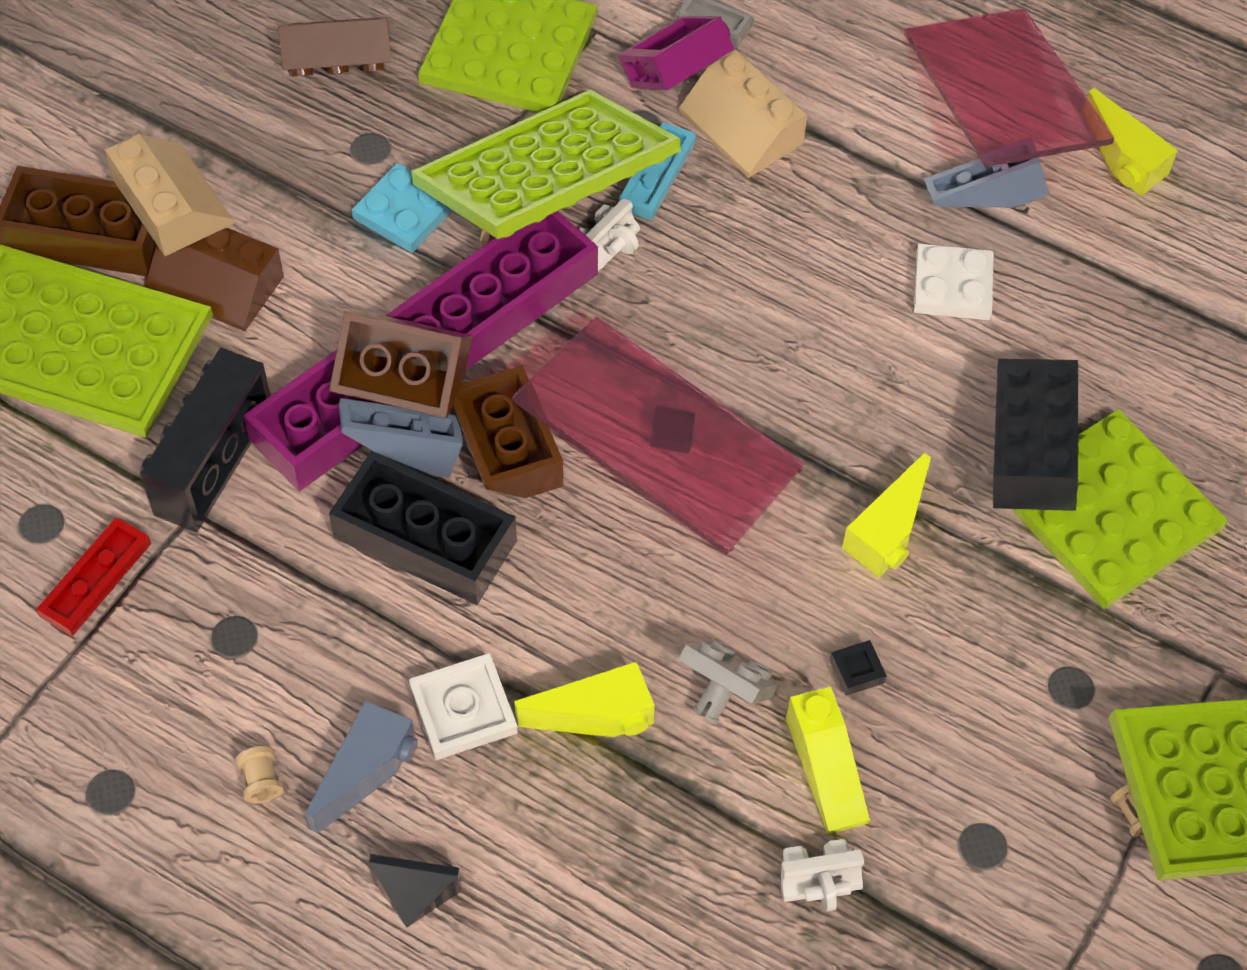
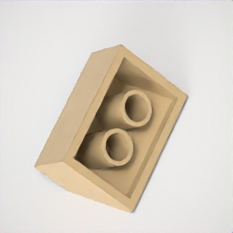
M737 50L708 66L679 107V113L747 178L752 177L804 143L807 114Z
M138 134L105 149L114 182L164 256L234 224L233 218L180 143Z

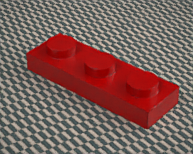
M115 517L36 608L39 617L73 637L151 545L149 536Z

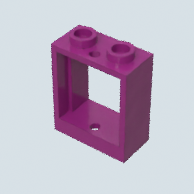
M684 15L618 54V58L631 87L669 90L734 50V47L730 40L731 33L729 27L722 20L721 16Z

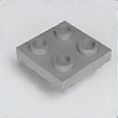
M714 639L712 643L703 640L699 643L686 644L678 658L679 661L711 679L693 711L699 716L705 714L704 719L712 723H718L719 717L732 693L750 704H755L772 699L780 683L770 678L772 671L767 667L752 660L746 664L734 656L736 650L718 639Z

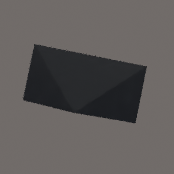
M370 854L368 863L372 879L406 928L460 893L461 876L460 868Z

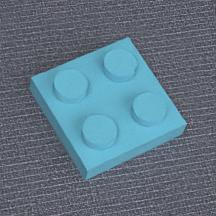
M397 162L352 209V216L355 221L413 253L452 212V209L415 186L412 180V170Z

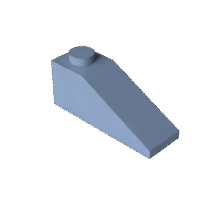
M1030 140L924 178L934 206L1014 208L1049 195L1040 160Z
M340 399L341 433L374 452L419 473L450 477L463 445L461 427L456 415L449 414L447 418L397 406Z
M367 701L364 702L305 812L310 831L315 833L322 831L394 777L403 761L408 763L412 759L418 744V739L415 738L412 719Z

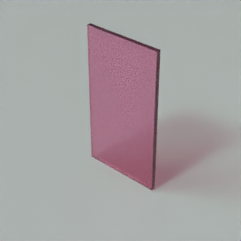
M1025 8L905 29L907 40L985 167L1113 144V135Z
M597 316L590 320L573 339L526 384L516 391L512 397L513 402L725 555L733 551L734 546L798 473H801L805 464Z

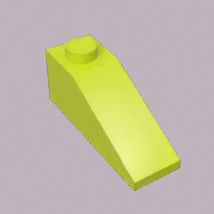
M1095 88L1091 89L1082 116L1113 176L1119 179L1123 185L1129 187L1138 195L1143 196L1170 173L1178 150Z
M926 453L917 459L846 528L842 549L878 578L890 567L896 570L909 554V550L906 548L931 459Z
M637 662L514 701L515 720L518 727L616 737L622 734L627 736L637 735L645 731L649 725L654 724L655 705Z
M831 686L790 697L786 722L827 834L869 824L870 818L846 725Z

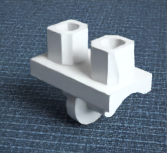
M622 199L615 207L604 204L596 212L594 218L596 225L591 230L579 228L582 233L598 246V271L619 251L630 255L638 249L639 243L635 235L640 231V226L632 215L631 209L633 205L629 200Z
M845 839L829 841L823 846V856L809 858L806 848L801 846L785 848L783 851V862H781V893L784 902L805 899L808 902L821 899L826 912L836 910V897L850 895L851 891L863 889L862 866L864 865V858L861 849L852 851Z

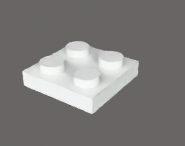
M918 243L914 313L990 320L993 297L994 251Z
M490 653L408 679L409 687L435 760L518 734L517 723Z

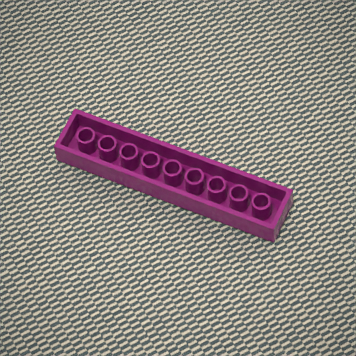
M556 211L546 216L542 221L533 222L515 231L509 237L494 238L385 316L473 335L467 370L598 275V246L559 211ZM337 350L243 415L249 441L299 492L363 446L341 433L339 412L341 398L388 405L329 391Z

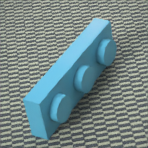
M662 122L660 127L680 138L681 151L668 157L662 163L653 164L637 172L635 176L630 178L618 199V203L622 199L631 201L633 205L631 209L632 214L650 221L655 217L696 144V133L666 122Z

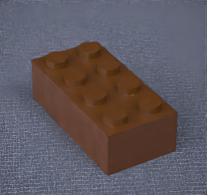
M17 166L0 204V245L62 263L148 276L156 243L114 181Z

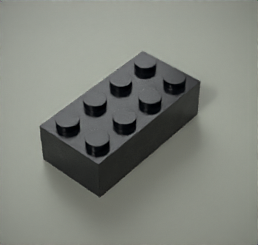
M220 347L214 358L204 364L200 380L193 391H188L185 394L176 418L173 422L166 424L161 434L160 443L153 454H148L145 457L140 468V476L155 517L196 533L199 531L251 445L243 415L271 396L262 362Z
M998 359L993 508L1076 511L1078 488V360Z
M373 451L369 453L329 512L334 539L475 605H478L517 542L516 516Z

